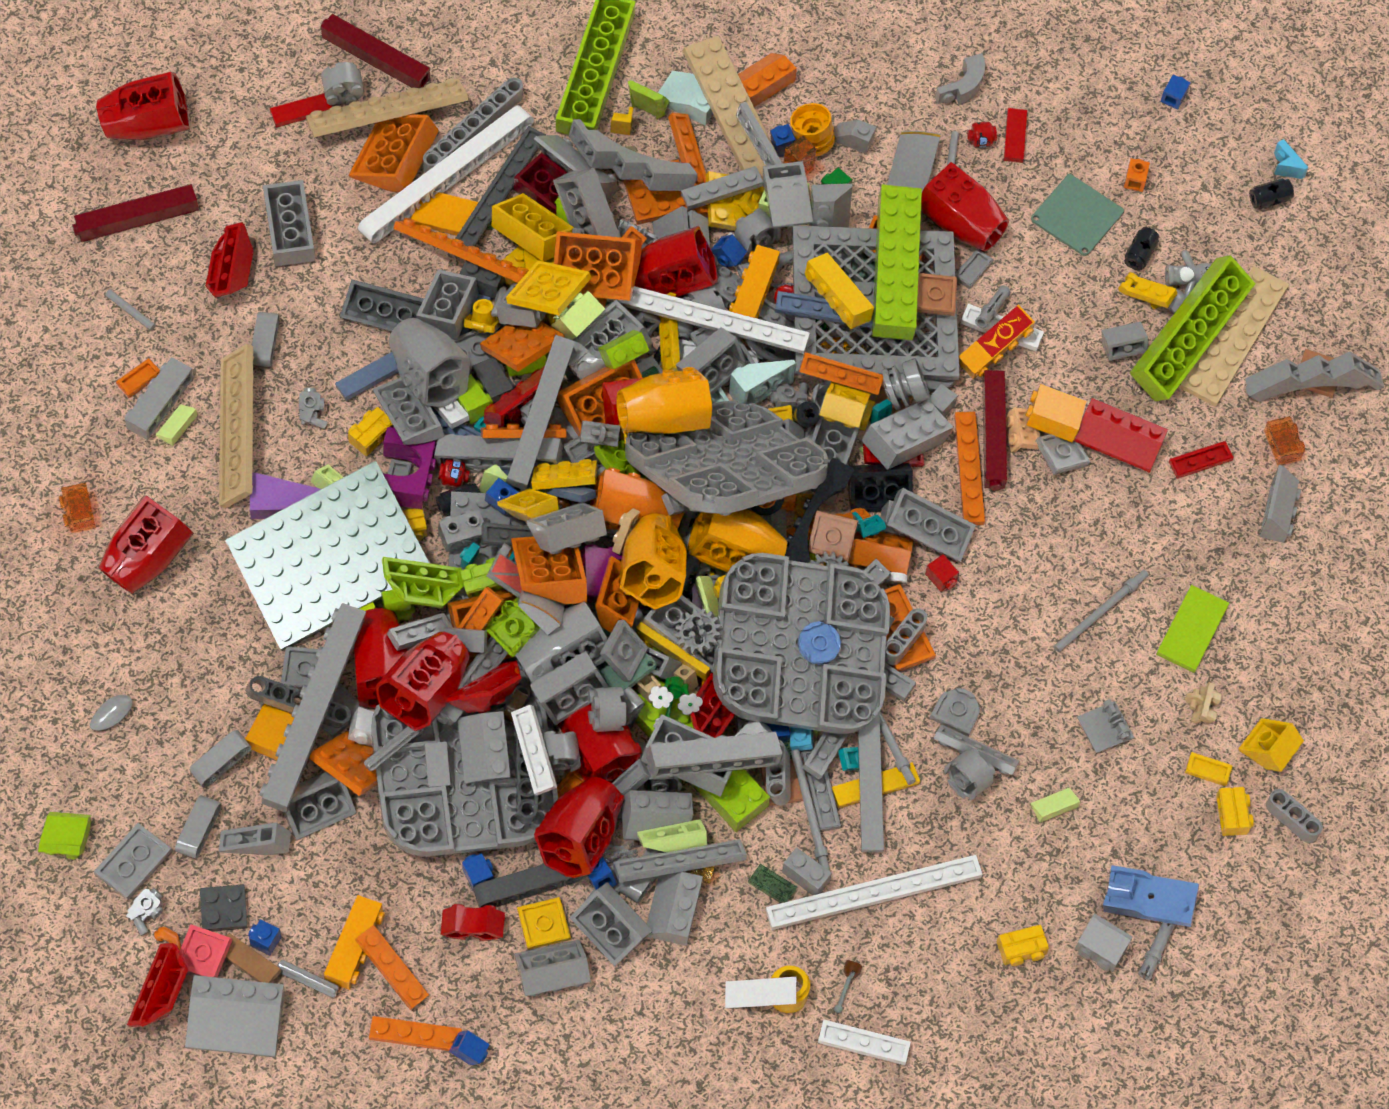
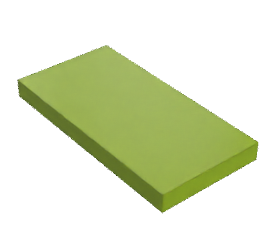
M1191 585L1156 655L1195 673L1228 608L1229 602Z

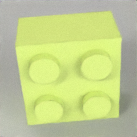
M589 291L585 294L580 292L571 301L569 308L566 307L560 315L553 317L555 322L551 326L563 333L565 338L573 340L605 308Z

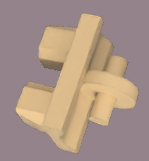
M1208 682L1206 687L1195 688L1193 693L1186 694L1185 700L1190 704L1189 708L1193 710L1191 722L1197 724L1203 721L1210 724L1216 720L1217 712L1209 707L1210 704L1213 706L1218 705L1222 694L1214 690L1215 684Z

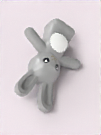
M1183 250L1181 256L1186 266L1167 265L1165 267L1166 286L1187 284L1184 294L1188 296L1211 264L1201 263L1195 266L1189 252Z

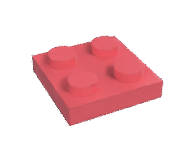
M191 924L180 949L188 967V972L198 976L217 978L233 939Z

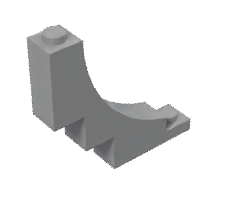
M573 119L569 138L591 168L613 169L618 177L623 180H642L650 191H681L693 187L696 183L697 173L690 163L665 161L637 153L612 141L598 130H588L581 119Z
M1347 352L1330 361L1317 355L1298 365L1285 359L1245 378L1248 396L1259 402L1283 393L1311 387L1343 386L1359 389L1368 385L1376 390L1384 388L1380 369L1352 352Z

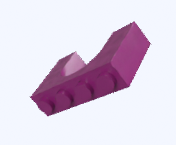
M387 427L383 456L411 461L419 469L415 473L406 476L384 473L383 475L400 506L422 510L423 502H427L429 497L427 486L432 484L433 474H430V472L435 471L436 459H434L437 446L436 440L421 444H403L395 428Z
M592 544L586 545L580 550L587 580L588 603L597 602L609 558L613 556L621 561L623 552L619 555L612 551L613 547L598 548L597 545ZM639 601V604H638L639 609H644V610H651V609H652V608L649 607V606L643 605V604Z

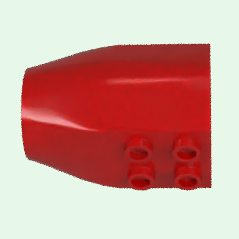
M173 72L129 82L97 100L96 110L99 122L107 138L149 140L190 130L186 96L178 76Z
M952 162L939 172L922 191V214L944 231L953 232L954 238L984 252L995 246L1009 225V219L992 195Z
M696 226L661 237L643 247L634 286L665 295L670 292L675 293L676 297L713 286L718 279L715 257L700 227Z
M144 495L114 532L98 568L116 584L133 594L160 575L194 533L180 519L150 497Z
M374 608L366 610L364 623L354 644L359 706L375 709L379 705L375 690L377 683L397 660L407 652V648L397 651L387 635L389 629L400 626L397 615L388 609Z
M438 632L416 644L405 652L377 683L375 690L379 706L414 731L429 726L448 704L446 697L458 690L469 661L468 649L457 635L447 632Z
M590 703L557 725L563 734L567 732L576 733L581 766L577 771L583 781L590 777H599L612 783L640 759L642 750L638 742H634L632 739L631 731L627 725L622 726L624 728L623 731H594L588 717V711H591Z
M590 777L555 801L534 833L545 866L571 878L592 873L612 840L617 817L625 799L624 795L621 794L615 785L599 777Z

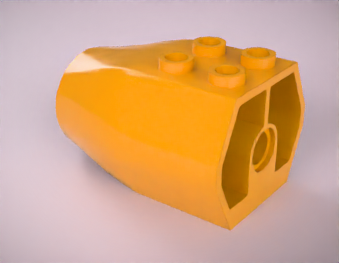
M685 367L682 371L663 370L662 373L647 376L617 392V414L624 434L640 431L670 434L710 428L712 400L708 379L693 367Z
M749 509L732 512L727 516L720 515L719 513L700 512L695 519L687 547L689 555L696 557L703 563L728 572L735 563L747 555L768 553L785 556L787 540L765 519Z
M649 514L642 517L636 523L626 538L621 560L620 589L625 594L638 599L643 605L656 610L676 602L682 596L686 578V547L675 523L671 520V516Z

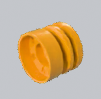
M808 103L798 107L792 113L790 125L798 152L805 156L814 157L827 153L833 147L835 135L831 113L828 108L821 104Z

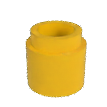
M787 965L777 969L771 978L796 977V981L802 985V988L796 992V1004L772 1006L783 1013H795L801 1010L808 1000L810 980L801 968Z

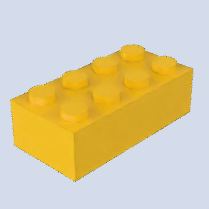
M524 193L492 206L491 226L543 262L554 258L557 231L572 233L574 228Z

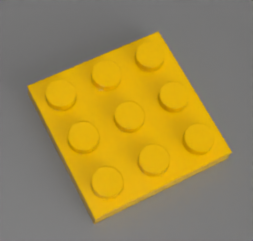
M538 260L506 296L507 304L560 315L591 279L590 272Z

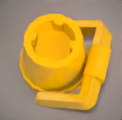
M480 299L473 304L472 314H469L464 319L463 326L480 333H494L499 329L501 323L497 320V317L491 315L494 307L493 303L487 299Z

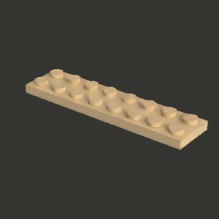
M719 35L684 47L682 51L741 171L756 166L763 180V166L765 164L736 116L740 103L747 102L770 143L771 141Z
M447 79L443 83H430L426 87L409 88L401 93L392 92L387 96L380 98L372 97L364 102L355 101L343 107L334 106L330 110L323 112L313 111L310 115L306 116V120L313 136L318 137L468 101V95L459 79Z
M1255 266L1252 267L1248 275L1256 284L1180 386V389L1215 407L1289 286L1288 283Z
M245 344L221 359L219 506L227 508L251 495L253 490L254 356L253 346Z

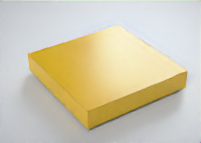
M560 897L517 907L527 950L571 940Z

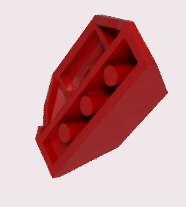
M243 222L226 226L224 234L218 239L212 250L205 286L215 298L232 294L248 285L254 251Z
M511 661L500 664L446 697V702L467 713L478 712L481 714L490 711V706L503 703L505 697L514 691L522 679L518 662Z
M711 673L696 694L697 697L703 700L702 705L699 706V711L692 712L689 715L694 729L716 738L722 735L735 714L729 711L717 696L713 683V673Z
M163 943L159 945L127 1026L144 1027L168 1017L172 1011L188 972V967L176 944Z

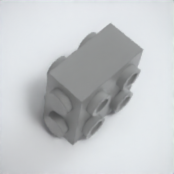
M513 283L496 306L499 322L501 324L537 327L541 320L544 319L546 312L507 304L506 296L518 284Z

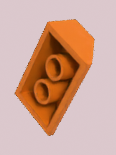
M770 53L740 72L738 76L753 106L756 107L795 82L797 68L785 55Z
M856 532L848 563L853 567H868L877 559L888 571L907 575L914 539L885 532L863 538Z
M613 556L608 560L595 605L600 626L610 633L613 631L618 620H625L632 627L639 604L638 599L625 594L620 589L621 561Z

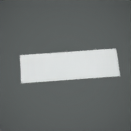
M796 977L726 981L725 1008L796 1004Z

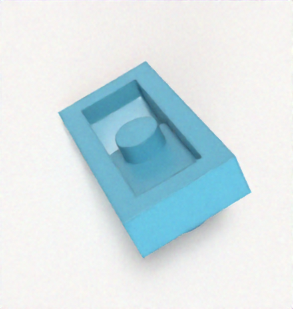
M1284 139L1279 141L1274 154L1280 163L1277 165L1274 174L1303 179L1308 166Z
M790 727L791 750L813 749V730Z

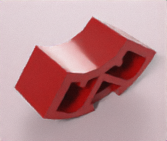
M453 904L452 907L442 911L440 935L460 940H466V937L474 936L479 938V941L503 938L505 912L497 910L495 906L486 905L482 908H470L462 904Z

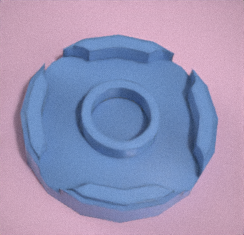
M820 621L812 622L805 626L798 637V648L802 656L810 663L817 665L827 664L835 659L841 647L840 636L835 628Z

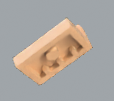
M1014 407L1006 414V433L1010 451L1013 453L1017 452L1020 448L1039 449L1037 442H1035L1037 437H1040L1039 430L1026 426L1028 417L1025 416L1027 409Z

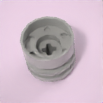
M916 358L903 362V373H900L896 366H892L894 376H891L887 368L882 370L885 391L897 411L902 409L901 399L906 407L910 406L909 396H913L917 403L930 399L925 378Z

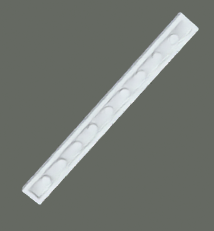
M635 286L631 301L617 300L624 307L715 331L722 327L734 336L804 354L810 337L809 332ZM607 299V302L610 303L617 299Z
M973 855L766 907V913L771 930L982 878L983 874L977 856Z

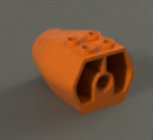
M616 468L605 469L597 476L593 489L596 490V497L590 500V506L603 510L606 529L619 531L621 516L624 513L627 514L632 508L640 511L637 522L649 514L669 515L661 497L667 492L654 482L643 479L641 475L636 473H628V475L620 473V470ZM682 513L671 515V520L675 523L677 530Z

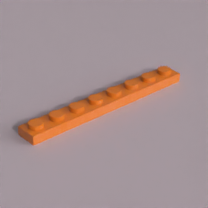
M404 218V220L395 221L393 229L517 283L529 271L523 267L512 266L513 263L510 261L496 259L494 254L482 253L478 247L466 246L462 240L450 239L445 233L431 231L432 228L429 226L415 224L416 221L413 219Z

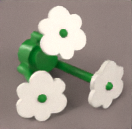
M677 676L666 678L665 685L661 688L653 686L649 695V700L653 701L655 708H661L662 706L667 708L665 716L669 718L674 699L680 697L678 708L685 715L699 711V706L703 703L702 698L697 697L696 694H689V685L684 684V680ZM657 718V719L655 720V723H654V726H653L654 728H655V726H656V724H657L659 718Z

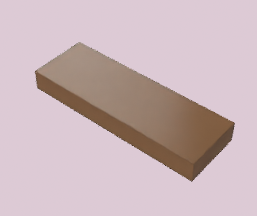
M228 933L227 937L233 940L225 959L257 982L272 983L281 973V969L231 933Z

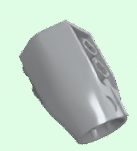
M617 300L607 304L604 307L605 310L573 339L575 344L564 374L570 382H577L605 368L606 366L598 348L632 330L642 332L648 348L653 346L645 327Z
M417 318L405 319L392 330L389 337V346L392 350L399 375L404 385L408 386L415 397L419 398L424 405L444 407L450 405L467 392L470 358L449 335Z
M584 601L566 606L561 625L548 635L540 628L515 655V658L530 683L533 684L539 678L546 676L584 651L588 653L595 666H598L605 661L600 653L608 639Z

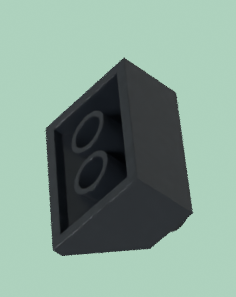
M901 463L889 470L883 464L850 466L854 468L847 484L850 512L856 508L865 509L867 512H881L889 500L894 501L898 490L904 488L913 493V470L909 463Z

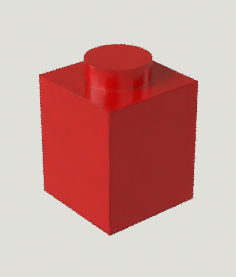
M942 554L927 565L925 575L942 592L946 588L948 590L952 589L957 584L959 571Z

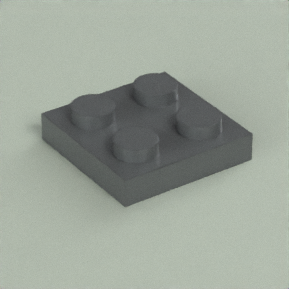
M244 884L200 888L203 929L215 932L247 928Z

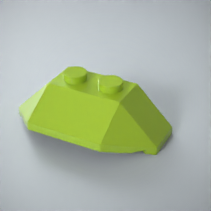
M390 557L382 558L384 578L403 603L442 608L464 587L461 568Z

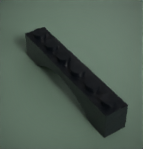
M831 458L827 466L826 479L816 489L810 490L814 493L811 499L807 498L802 506V509L805 511L802 517H797L793 525L796 530L793 535L789 534L786 539L787 549L785 556L789 557V560L804 563L810 562L807 538L812 517L823 502L841 493L846 488L854 468Z

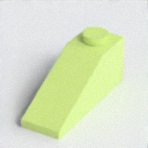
M700 819L637 832L643 847L663 852L707 845V831Z

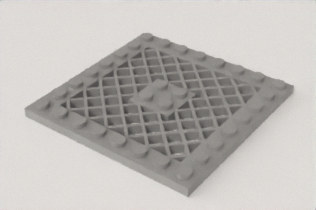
M793 225L794 294L824 298L804 275L807 261L818 257V254L823 250L825 253L828 252L842 270L844 269L850 274L848 277L851 280L854 278L857 281L854 284L873 305L874 282L871 281L875 278V271L868 265L873 261L875 262L876 252L873 253L871 250H876L877 229ZM920 230L919 256L923 253L929 261L924 264L919 260L920 269L918 273L924 272L925 274L955 277L953 232ZM842 251L849 256L845 261L838 256ZM862 252L869 257L865 262L858 257ZM852 261L859 265L855 271L848 265ZM932 264H933L934 272L929 269V267H930ZM862 270H865L870 275L866 280L859 275ZM957 305L955 316L931 314L926 318L917 312V318L922 323L916 327L914 336L917 335L922 340L919 345L912 340L904 339L897 345L891 338L880 337L882 340L877 344L871 339L872 328L866 334L860 329L862 326H858L846 334L840 328L844 323L835 324L832 321L819 320L816 323L813 318L794 316V329L810 333L805 350L806 353L882 375V370L887 368L891 376H894L892 366H896L899 372L903 373V362L916 358L925 379H959ZM934 318L936 319V326L931 323ZM824 322L831 328L827 333L820 328ZM925 326L932 331L928 337L921 331ZM834 332L841 337L838 342H835L830 337ZM816 333L821 336V338H820L819 340H817V341H816ZM854 333L862 338L858 343L850 338ZM935 336H936V344L932 341V339H933ZM824 341L832 346L827 351L820 346ZM845 341L852 347L847 352L840 346ZM865 342L872 347L868 353L860 347ZM885 343L892 348L889 353H886L881 348ZM905 344L913 349L909 354L902 349ZM926 344L933 350L929 355L921 349ZM795 352V374H804L799 372L804 354Z

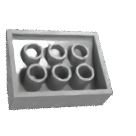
M545 135L534 138L540 151L567 173L591 169L579 150H575L573 143L566 137L562 139L558 135ZM595 168L608 202L619 190L616 183L617 179L609 172L605 174L602 168Z
M194 975L190 995L185 1048L276 1057L285 998L284 984Z

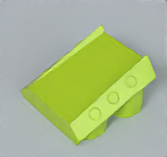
M632 80L628 81L632 107H637L656 116V120L665 116V110L670 100Z
M624 440L618 441V447L607 445L594 446L595 455L606 470L608 468H616L620 470V473L627 475L628 473H636L641 475V478H646L644 474L627 461Z
M518 597L513 601H506L502 605V612L497 617H493L485 628L512 657L540 629L518 606Z
M49 812L40 838L38 852H44L48 855L64 854L66 858L73 860L84 853L90 832L91 815Z

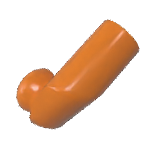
M159 927L154 932V937L157 941L162 942L165 940L168 943L176 944L179 950L181 949L179 936L176 932L167 927Z

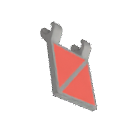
M504 543L501 549L498 550L486 576L520 598L522 590L515 562L506 557L511 547Z

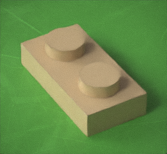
M632 508L627 514L624 513L619 520L620 529L616 532L612 541L615 543L612 549L613 552L619 555L623 552L626 538L636 525L640 511Z

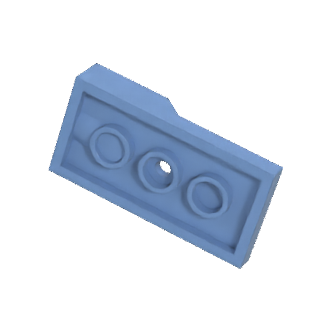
M1112 865L1103 909L1104 912L1191 927L1199 884L1157 877L1143 870ZM1154 895V898L1149 899L1148 896Z

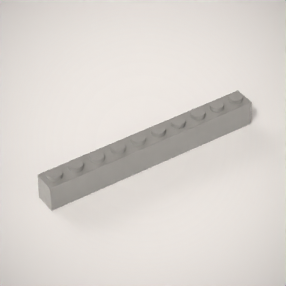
M341 603L339 609H334L331 620L334 621L331 628L327 627L323 639L326 642L324 647H319L315 657L318 659L316 666H311L307 678H310L308 686L304 685L299 697L302 698L300 705L296 704L291 716L294 717L292 725L288 724L285 729L284 737H286L284 745L279 744L275 755L278 757L276 764L272 763L267 775L270 776L268 784L264 783L259 796H262V804L287 813L364 623L366 611L345 603Z

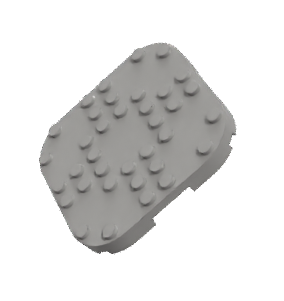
M738 401L712 403L711 425L708 429L670 434L643 431L628 433L625 443V457L629 464L681 504L687 506L690 511L719 513L724 516L809 489H816L826 479L828 466L827 453L808 437L803 439L795 437L782 427L783 419L767 408L754 403H749V405L738 403Z
M755 553L743 557L727 572L721 583L719 593L718 619L723 630L719 632L722 635V639L716 640L719 645L715 646L713 683L720 701L733 714L751 721L836 734H848L863 729L879 713L885 697L886 673H884L886 636L889 633L890 606L884 589L878 586L873 576L854 567L837 564L822 566L789 560L787 556L768 553ZM818 621L834 627L841 640V647L836 658L822 665L807 661L798 648V637L803 628L812 622Z
M520 680L514 691L505 697L503 703L490 706L491 710L486 712L503 711L504 714L515 690H519L529 695L526 706H534L542 736L543 733L548 732L546 711L533 690L523 683V680ZM379 705L375 708L371 724L373 753L407 727L406 724L383 710ZM464 711L459 718L476 715L479 713H467ZM437 718L429 726L420 729V733L376 768L381 817L386 834L403 851L424 857L519 847L535 842L534 833L536 828L539 827L545 818V814L558 799L557 788L538 795L537 815L531 824H522L518 821L516 816L515 725L505 719L510 768L509 779L464 784L458 721L449 726L448 724H442ZM447 741L450 786L428 788L424 744ZM526 766L521 767L524 773H528ZM528 787L521 789L524 794L532 793V790ZM529 808L521 810L525 815L533 814Z

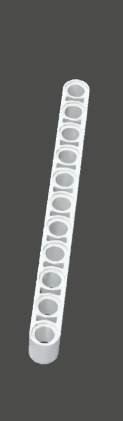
M521 106L513 107L360 222L358 231L372 243H377L394 230L395 221L412 217L415 207L420 209L419 206L421 205L418 203L420 199L425 203L430 201V196L434 198V195L437 194L433 191L444 193L524 133L528 126L531 127L534 118Z

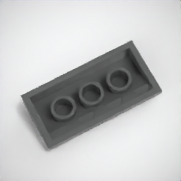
M351 279L340 318L392 332L401 321L408 318H417L416 315L424 298Z

